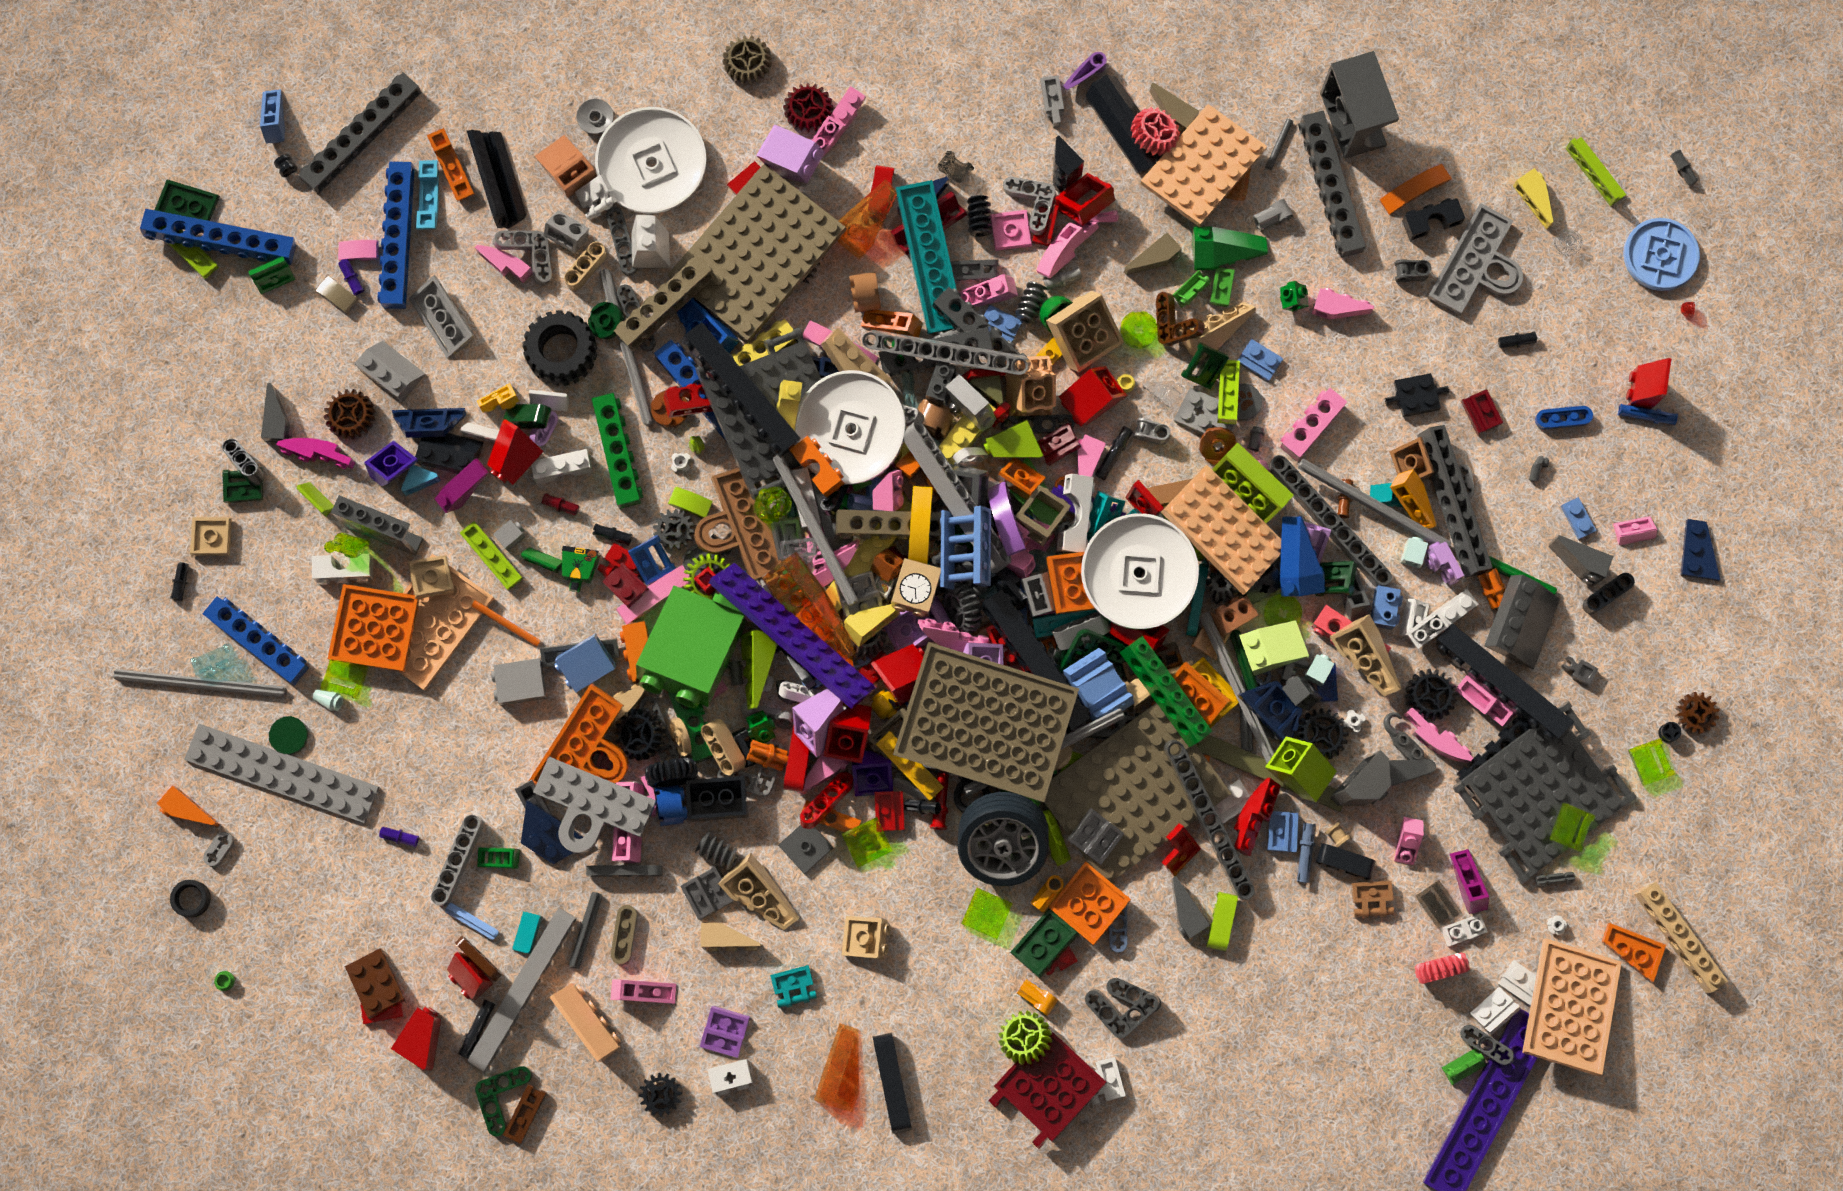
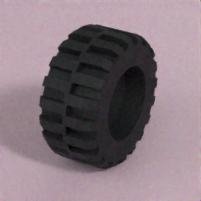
M556 310V314H552L550 311L543 318L540 315L536 318L537 322L535 324L532 322L528 326L530 331H526L524 334L523 354L530 369L543 382H551L555 386H559V383L567 386L569 381L572 380L574 383L579 382V377L583 376L585 378L588 375L587 370H592L594 367L593 360L597 359V343L589 325L583 321V318L578 315L575 317L569 311L566 314L562 310ZM558 334L573 336L577 341V349L571 358L564 362L556 363L548 361L544 357L543 348L551 337Z

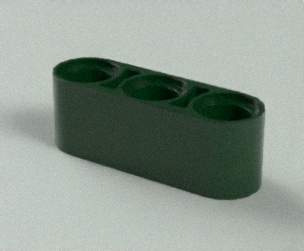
M516 404L514 407L506 409L503 421L506 419L520 429L547 428L552 409L542 404Z

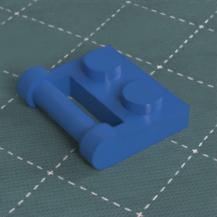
M659 535L653 536L646 542L628 551L646 585L676 569L674 563H671L663 549ZM651 546H654L665 566L661 570L648 549Z

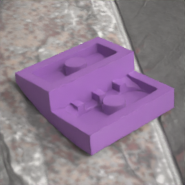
M712 1006L700 1047L738 1058L750 1016Z

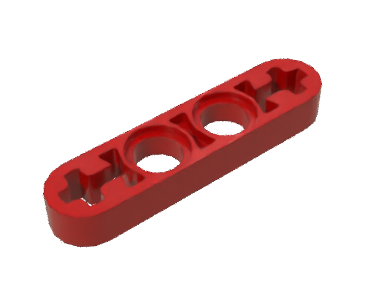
M842 772L838 774L801 812L800 824L803 828L812 829L816 827L853 788V777L850 773ZM829 792H836L838 795L830 797L827 794ZM824 804L826 808L822 810L817 809L816 805Z

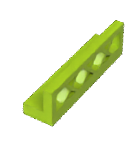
M1582 137L1577 140L1575 138L1572 139L1565 149L1609 206L1625 197L1626 193Z

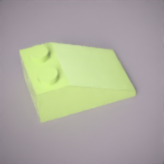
M1296 621L1264 627L1239 635L1254 676L1309 657Z

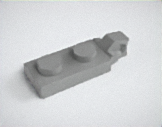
M1059 75L1040 78L1047 118H1052L1053 128L1060 127V116H1064V105Z

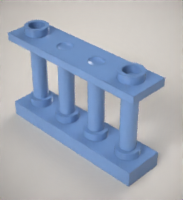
M974 506L973 515L954 517L949 511L941 510L940 587L954 590V582L973 580V584L991 586V509L983 506ZM974 522L973 534L955 536V524ZM974 542L973 553L955 555L956 543ZM974 561L973 572L954 574L955 563Z

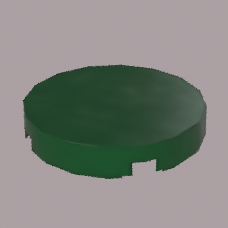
M598 303L590 312L588 325L596 337L607 340L617 336L614 330L620 322L624 321L623 312L614 303Z
M292 716L282 717L276 720L270 728L269 742L279 753L293 755L300 752L307 743V727L298 718Z

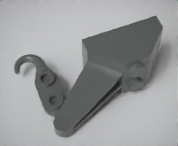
M1391 712L1387 714L1383 724L1392 739L1393 745L1408 760H1389L1381 750L1365 757L1329 797L1337 806H1365L1370 803L1373 805L1377 800L1381 801L1388 795L1387 790L1390 787L1435 771V762L1424 758L1422 748L1408 734L1395 729L1390 724L1392 717L1402 719L1399 713Z

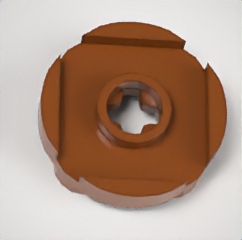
M662 391L651 402L652 416L661 426L677 427L686 420L687 415L668 418L663 398L665 391ZM681 397L683 401L687 402L685 397Z
M1223 427L1208 428L1200 439V453L1208 463L1216 465L1237 443L1235 434ZM1217 442H1221V444L1224 445V447H1220L1219 450H1216V446L1213 445Z

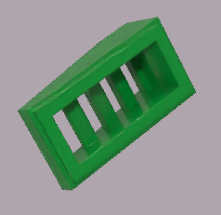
M478 847L477 867L518 869L520 849ZM485 852H489L488 863H485ZM493 852H496L495 864L493 863ZM502 852H504V864H501Z

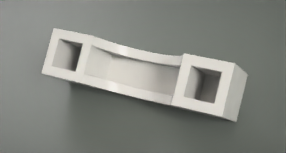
M1078 474L1065 475L1063 495L1072 501L1075 508V519L1068 529L1058 534L1057 551L1078 553L1085 552L1088 545L1087 532L1090 529L1089 514L1093 507L1091 496L1095 489L1094 477Z

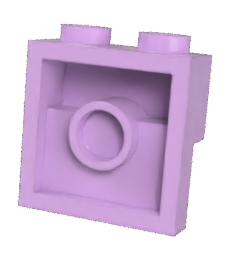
M1438 541L1429 546L1425 555L1427 567L1434 572L1441 570V577L1445 583L1448 582L1449 586L1456 584L1464 574L1447 542L1440 544Z

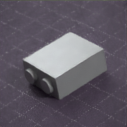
M960 374L945 387L952 403L982 432L986 428H990L994 421L997 420L990 403Z
M540 658L493 665L494 671H491L493 683L496 682L494 699L501 706L547 699L542 660Z

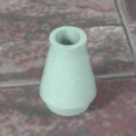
M317 689L313 694L314 701H317L331 711H338L342 707L344 699L339 693Z

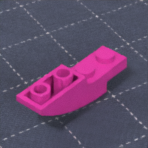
M292 438L278 441L276 444L281 449V453L288 456L292 454L297 455L298 459L305 463H308L309 460L315 462L318 457L319 460L326 463L333 461L337 467L344 470L347 467L353 469L356 463L352 458L340 454L341 448L329 441L313 438Z

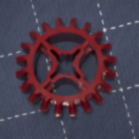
M800 83V89L793 87L794 93L788 92L789 98L784 99V115L788 118L789 124L793 123L794 129L799 126V130L802 132L805 127L809 133L810 128L813 127V130L816 132L817 125L821 127L828 115L831 116L832 98H828L829 93L824 92L823 87L817 89L816 83L813 87H810L809 83L806 84V87H803ZM815 97L822 102L823 107H819V104L814 102ZM793 107L802 112V118L794 112Z

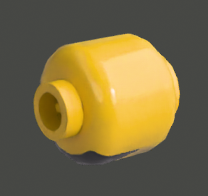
M883 690L872 698L871 707L880 719L892 718L900 707L898 701L889 691L885 692Z

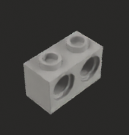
M558 210L545 223L544 236L569 251L576 253L587 241L589 228Z

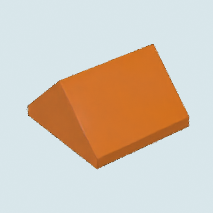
M1013 457L998 474V482L1002 483L1005 481L1010 490L1025 500L1029 499L1038 485L1041 486L1046 478L1016 457Z

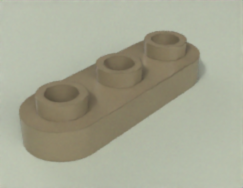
M630 905L620 907L616 917L611 958L620 965L629 962L632 954L638 915L636 909ZM626 912L631 913V917L629 919H625L624 914ZM624 931L628 933V937L625 939L621 937V933ZM620 951L625 952L624 958L618 957Z

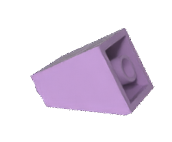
M774 125L756 156L782 178L808 183L825 152L816 142Z
M828 688L792 708L794 733L816 757L820 756L825 749L830 720L844 711L843 701Z

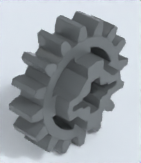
M668 509L667 515L660 513L662 518L655 519L658 525L653 526V529L657 531L653 535H659L660 543L663 542L662 547L665 549L669 546L671 551H673L674 547L681 550L680 545L682 544L687 547L686 541H692L693 539L690 534L695 532L693 529H690L694 527V523L689 522L691 517H685L684 511L678 514L677 509L674 510V513H671ZM665 524V530L661 533L662 526ZM685 526H686V533H685V535L683 536V535H682V530H683V529L685 528ZM670 528H676L677 532L674 533ZM670 539H677L678 541H668V540H670Z

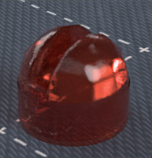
M1695 302L1683 303L1680 307L1681 313L1684 316L1693 317Z

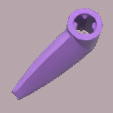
M1095 52L1088 57L1063 86L1064 89L1073 88L1095 73L1104 72L1107 66L1105 54Z

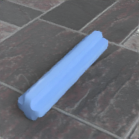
M453 903L447 905L445 913L490 940H494L499 932L497 929Z

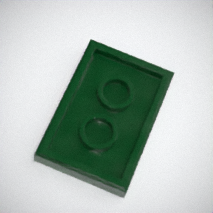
M167 179L155 211L210 221L220 196Z
M1049 908L1010 953L1040 979L1079 933Z

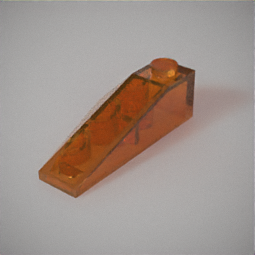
M886 179L839 220L847 230L838 239V242L858 259H861L873 247L876 241L875 238L883 226L887 213L890 212L897 198L895 188Z
M839 1023L814 1100L853 1112L859 1094V1029Z

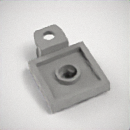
M1191 387L1174 418V422L1202 435L1208 428L1223 427L1231 431L1234 424L1217 423L1218 399ZM1202 408L1204 414H1199V416H1196V412L1194 410Z

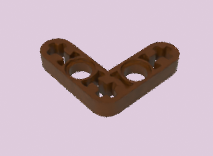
M1161 292L1157 295L1156 316L1159 343L1171 346L1203 334L1205 325L1202 320L1191 318L1176 323L1175 299L1172 294ZM1168 314V321L1164 323V317ZM1183 328V334L1179 336V331Z

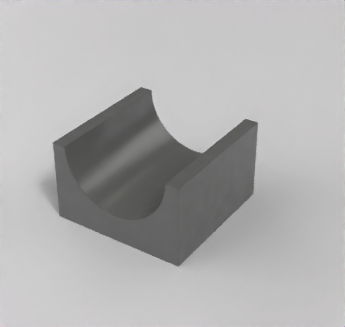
M1371 51L1331 63L1320 94L1344 159L1386 147L1387 143L1381 128L1398 122L1399 116L1375 52Z

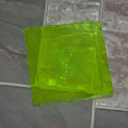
M877 817L842 833L857 868L892 852V848Z
M976 888L961 924L997 940L1013 903L980 888Z

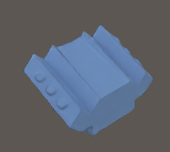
M1100 648L1063 670L1069 686L1079 688L1078 700L1088 708L1092 721L1117 709L1123 711L1134 704L1133 695L1127 691L1126 684L1120 679L1113 664L1107 660L1106 653Z

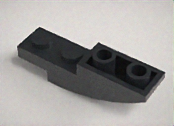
M968 550V551H967V553H973V552H974L973 550ZM1004 567L998 573L991 572V586L987 587L990 588L995 585L998 591L1003 590L1005 594L1008 593L1010 595L1013 606L1019 610L1025 608L1027 597L1019 589L1021 580L1007 567Z

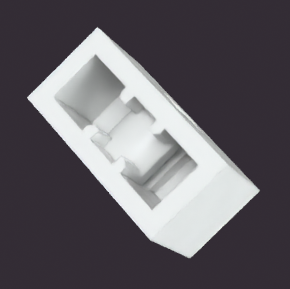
M748 1059L707 1069L713 1093L718 1092V1096L730 1093L729 1089L737 1087L738 1091L750 1088L749 1084L753 1083ZM730 1072L732 1075H736V1079L733 1080L732 1084L725 1079L729 1076L728 1073Z

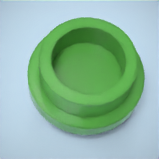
M228 971L219 972L214 979L216 988L221 991L230 990L235 983L233 974Z

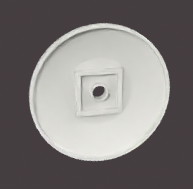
M660 107L638 108L618 117L602 134L595 153L597 176L605 174L613 191L608 193L609 197L614 196L617 200L616 203L626 209L649 214L665 212L686 202L700 186L707 162L705 145L696 127L679 113ZM649 160L657 161L654 167L647 166Z
M854 370L836 372L816 382L799 403L795 424V432L801 438L800 441L807 435L811 440L815 438L821 445L820 452L822 454L826 453L833 461L830 464L833 469L838 468L843 474L842 481L845 485L863 483L883 473L898 456L904 442L903 438L906 429L904 409L893 389L883 380L872 374ZM855 424L856 431L853 434H848V426ZM811 463L807 466L816 475L820 471L818 463Z
M1129 514L1108 522L1091 538L1082 559L1081 576L1083 587L1090 603L1103 617L1125 628L1151 629L1172 621L1188 606L1197 587L1199 567L1191 542L1174 524L1155 515ZM1142 568L1145 571L1144 577L1137 578L1134 575V570Z

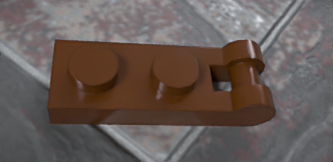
M528 1084L503 1134V1136L519 1144L523 1143L547 1095V1092L539 1091L531 1084ZM530 1096L536 1098L534 1104L528 1101Z

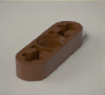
M461 935L455 942L494 982L502 976V973L484 958L464 936Z

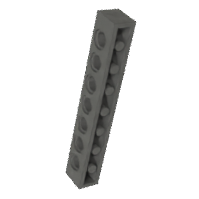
M404 72L397 75L387 88L380 91L379 96L374 101H370L367 104L366 109L362 113L357 114L348 126H345L335 139L328 142L327 147L322 152L314 156L312 162L301 169L298 174L301 180L318 195L422 93L419 86ZM402 92L400 96H395L396 93ZM384 105H389L388 108L382 109ZM376 117L373 122H369L371 118ZM359 130H363L361 134L356 135ZM350 143L348 147L343 148L344 144ZM332 156H337L335 160L330 161ZM319 169H324L321 173L317 174Z
M1324 110L1303 115L1298 127L1300 133L1304 134L1305 137L1303 141L1306 151L1309 150L1310 153L1309 164L1315 170L1316 185L1319 184L1321 189L1319 197L1326 206L1324 208L1325 216L1331 222L1329 226L1332 236L1335 235L1336 252L1340 253L1341 258L1363 253L1366 246ZM1315 131L1319 136H1314L1311 132ZM1321 148L1324 150V153H1319L1316 149ZM1326 165L1329 167V170H1324L1321 166ZM1327 182H1332L1335 187H1329ZM1332 199H1337L1340 204H1334ZM1337 216L1344 217L1345 221H1339ZM1347 233L1351 238H1344L1342 234Z
M1445 425L1429 427L1418 434L1417 437H1422L1434 473L1431 479L1464 578L1477 576L1493 567Z

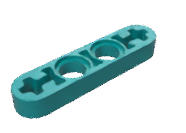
M1199 563L1198 583L1192 597L1191 613H1189L1186 635L1196 637L1209 570V565Z

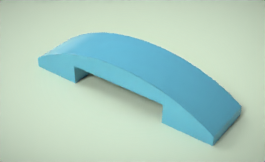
M438 160L419 161L418 178L420 180L416 229H436L439 210Z

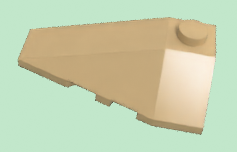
M1370 614L1353 621L1330 636L1339 654L1344 658L1347 657L1354 664L1353 667L1357 671L1360 670L1383 696L1401 689L1381 634Z
M752 853L739 861L718 883L731 899L741 902L749 910L756 911L764 916V919L783 930L799 919V916L768 872Z

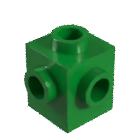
M1291 281L1286 286L1280 287L1282 309L1293 312L1309 307L1306 285L1300 284L1298 281Z
M763 710L746 718L750 727L747 729L751 740L755 739L758 742L767 743L776 737L773 732L776 727L771 718L767 719Z

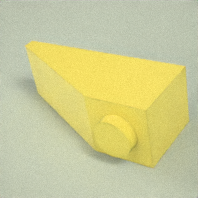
M1534 168L1517 179L1513 187L1547 230L1554 222L1547 186L1543 175Z
M891 604L858 611L855 615H849L845 619L843 633L860 647L898 617L900 612L896 611Z

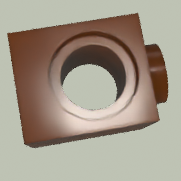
M886 548L875 556L870 570L885 581L890 582L894 578L897 579L899 577L904 560Z

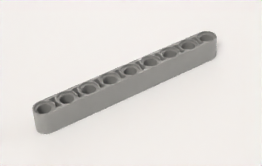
M871 330L865 333L862 338L863 345L868 349L1017 375L1026 373L1031 366L1029 358L1023 355L878 330ZM869 335H874L876 337L875 344H871L869 342ZM888 338H892L894 340V347H889L887 345ZM906 341H910L913 344L912 351L906 349ZM925 344L931 346V354H927L924 351ZM944 347L950 350L951 354L949 357H945L942 354ZM961 351L968 352V360L961 358ZM980 354H985L988 357L987 363H982L979 360ZM999 357L1006 359L1007 364L1005 367L998 364ZM1018 360L1025 363L1026 367L1024 370L1017 368L1016 363Z
M919 421L913 422L905 429L903 441L954 517L973 515L974 506H977L925 426ZM974 522L959 524L965 534L974 533ZM991 527V572L998 573L1011 563V556L1007 555L1002 542Z
M561 908L555 912L468 1059L469 1064L484 1073L488 1070V1064L490 1061L493 1062L499 1051L500 1044H503L509 1035L510 1027H513L520 1016V1010L525 1008L530 999L529 995L532 991H535L541 981L539 978L542 974H545L551 964V958L555 957L561 947V941L565 940L571 930L570 926L573 922H576V917Z

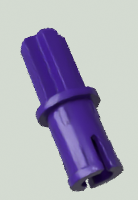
M348 259L341 260L338 265L345 277L344 281L348 283L354 296L364 292V288L357 278L358 274L354 272Z
M384 826L381 827L379 832L380 838L394 841L396 844L401 843L414 848L417 847L418 835L405 833L402 829L398 831Z

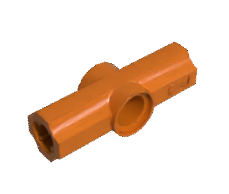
M806 800L802 811L811 803L810 801ZM816 805V808H817V809H821V810H822V809L826 808V807L821 806V805ZM835 809L828 813L836 815L837 818L834 823L826 822V816L820 822V824L828 828H834L855 837L861 824V820L837 812Z

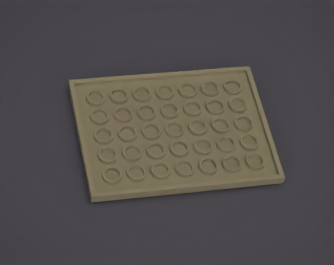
M763 164L667 276L671 279L676 271H680L688 260L698 255L712 269L716 277L697 293L694 298L745 340L750 342L844 234L847 228L771 168ZM691 275L688 280L693 279L695 275Z
M928 642L893 755L1044 802L1079 688Z
M1157 703L1053 777L1044 801L1068 836H1070L1090 808L1124 833L1101 865L1078 848L1089 865L1110 882L1167 842L1166 836L1179 823L1186 828L1198 819L1165 754L1164 746L1166 742L1177 740L1184 745L1214 807L1232 794L1196 744L1188 747ZM1177 744L1170 747L1171 754H1176L1179 751ZM1186 762L1180 763V772L1186 771L1188 767ZM1195 779L1188 782V789L1195 788ZM1199 797L1196 801L1197 807H1201L1205 803L1204 797Z

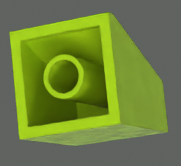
M1027 420L985 438L986 443L983 444L987 454H992L993 457L1043 456Z
M1285 737L1265 766L1269 772L1301 798L1317 802L1337 772L1313 743Z

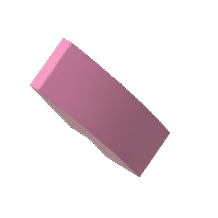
M477 245L475 247L477 253L504 277L511 272L518 280L524 283L533 274L531 267L512 254L489 246Z
M858 539L833 551L842 570L847 567L860 543ZM825 560L823 565L816 568L811 576V579L819 589L834 580Z
M1466 675L1455 689L1483 714H1488L1501 726L1508 725L1516 715L1508 704L1501 703L1497 695L1492 691L1488 692L1485 690L1482 683L1472 679L1469 675Z

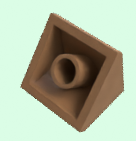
M1422 437L1389 451L1397 475L1412 469L1415 470L1422 481L1429 479L1433 475L1434 470Z

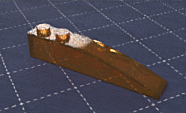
M797 552L786 558L761 578L778 602L788 612H792L802 624L811 629L814 634L826 642L843 659L847 660L855 654L849 635L832 601Z

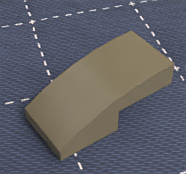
M329 276L316 289L319 294L331 301L346 314L359 300Z

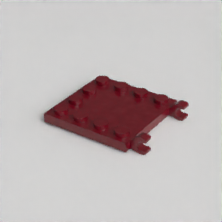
M1053 1032L1048 1036L1052 1039V1042L1046 1043L1050 1050H1043L1045 1056L1043 1057L1040 1054L1038 1056L1039 1062L1033 1058L1032 1064H1028L1025 1061L1024 1065H1021L1018 1060L994 1085L998 1091L988 1100L996 1108L1005 1097L1041 1131L1032 1141L1038 1149L1045 1144L1047 1139L1053 1143L1107 1084L1097 1072Z

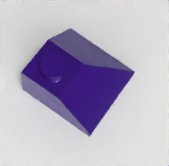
M393 440L365 461L364 464L370 478L380 486H384L418 462V459Z
M872 750L864 751L862 763L852 762L855 797L874 795V792L893 791L891 760Z

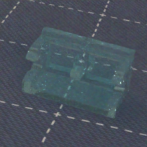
M229 643L199 657L190 659L195 675L200 678L237 663Z

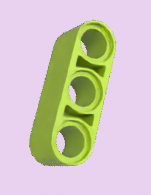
M1218 891L1216 896L1217 903L1214 906L1212 915L1213 922L1210 925L1208 934L1209 941L1206 947L1226 952L1238 896Z

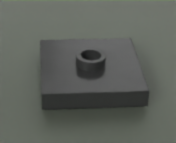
M801 825L778 845L804 875L833 849L815 827L805 829Z

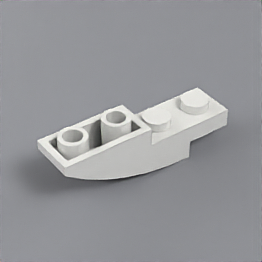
M1465 589L1423 619L1406 634L1416 648L1419 649L1448 628L1449 625L1476 607L1478 602L1469 590Z

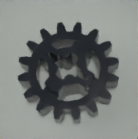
M658 1073L657 1078L652 1074L650 1075V1081L644 1080L646 1086H640L643 1094H639L638 1097L644 1099L640 1104H646L645 1111L648 1112L651 1109L653 1116L659 1112V1116L663 1117L664 1111L670 1115L671 1108L674 1110L678 1109L675 1103H681L678 1096L682 1095L683 1092H678L677 1090L681 1085H675L676 1078L674 1077L670 1080V1074L668 1073L665 1077H662V1073ZM657 1081L666 1082L663 1086L654 1084ZM664 1089L665 1092L663 1093V1095L665 1096V1098H659L658 1100H656V1097L658 1096V1094L656 1093L657 1090L662 1091ZM671 1089H673L674 1092L673 1100L669 1096V1091ZM648 1090L651 1091L652 1095L650 1101L648 1100ZM658 1103L667 1105L665 1108H656L655 1106Z

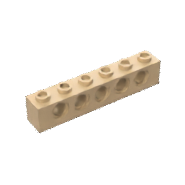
M1657 882L1648 884L1634 894L1705 993H1713L1728 982Z

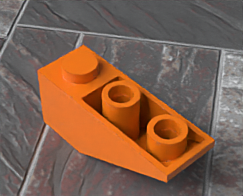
M645 621L623 625V631L620 632L621 642L626 645V650H623L625 662L629 661L630 669H627L628 679L632 680L634 684L638 683L636 663L649 638Z

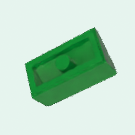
M528 547L521 553V557L525 561L555 573H559L562 566V560L531 547Z

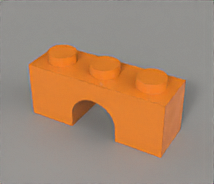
M807 435L789 450L804 468L811 463H818L820 465V471L812 481L827 498L845 484L842 481L844 476L838 468L833 469L830 465L833 462L826 453L822 454L820 452L821 445L815 438L811 440Z

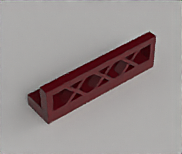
M952 191L937 200L941 221H944L942 224L943 230H946L967 216V212L958 204L956 196ZM954 211H959L955 216H950ZM902 223L890 231L895 244L907 256L910 253L908 247L904 246L907 240Z

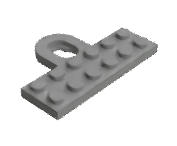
M1480 203L1427 298L1461 315L1477 285L1500 296L1511 295L1517 291L1523 281L1521 267L1514 260L1497 252L1513 220ZM1497 265L1504 268L1509 274V279L1507 281L1491 279L1487 274L1488 266Z
M548 757L533 791L536 795L568 807L559 827V840L567 850L573 853H584L591 850L597 843L605 823L642 837L657 803L652 798L552 757ZM581 815L589 816L592 821L590 831L582 839H576L574 837V822L576 818Z

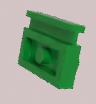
M283 256L248 271L261 295L296 280Z

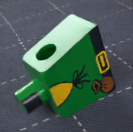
M562 546V577L564 580H571L569 591L580 592L582 582L591 583L601 554L599 551Z

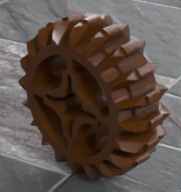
M345 389L344 394L338 391L337 398L332 395L333 401H327L329 408H324V411L328 413L324 415V419L328 420L325 424L327 427H330L331 433H335L337 437L342 435L343 439H347L350 436L352 440H354L355 434L358 437H362L361 431L368 433L366 426H373L369 421H375V417L372 415L376 413L375 409L372 408L374 404L369 402L370 398L364 396V393L361 391L357 394L355 389L351 393L348 389ZM348 401H356V403L351 405L343 404ZM338 408H340V409H341V413H340V415L337 417L338 420H336V418H335L336 412H337ZM363 408V417L361 420H359L358 414L361 412V409ZM344 409H346L348 412L350 411L355 419H353L351 416L349 417ZM348 423L355 424L352 427H342L343 425H347Z

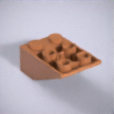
M565 135L534 156L567 199L575 194L578 189L597 177L592 165Z

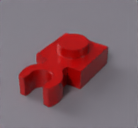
M1004 402L993 411L997 419L992 425L993 428H996L999 422L1002 423L1009 417L1008 413L1011 406L1007 402Z
M1069 946L1052 964L1051 970L1046 973L1047 975L1053 974L1056 967L1063 971L1078 962Z

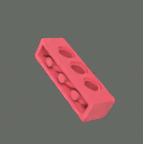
M1325 605L1311 627L1314 628L1313 631L1321 637L1326 636L1331 639L1330 636L1336 632H1332L1329 629V624H1335L1339 631L1352 623V621ZM1384 643L1387 652H1389L1391 647Z

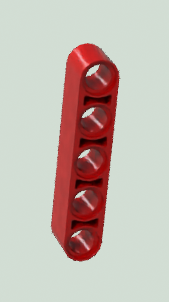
M794 725L783 789L803 792L810 750L794 733Z

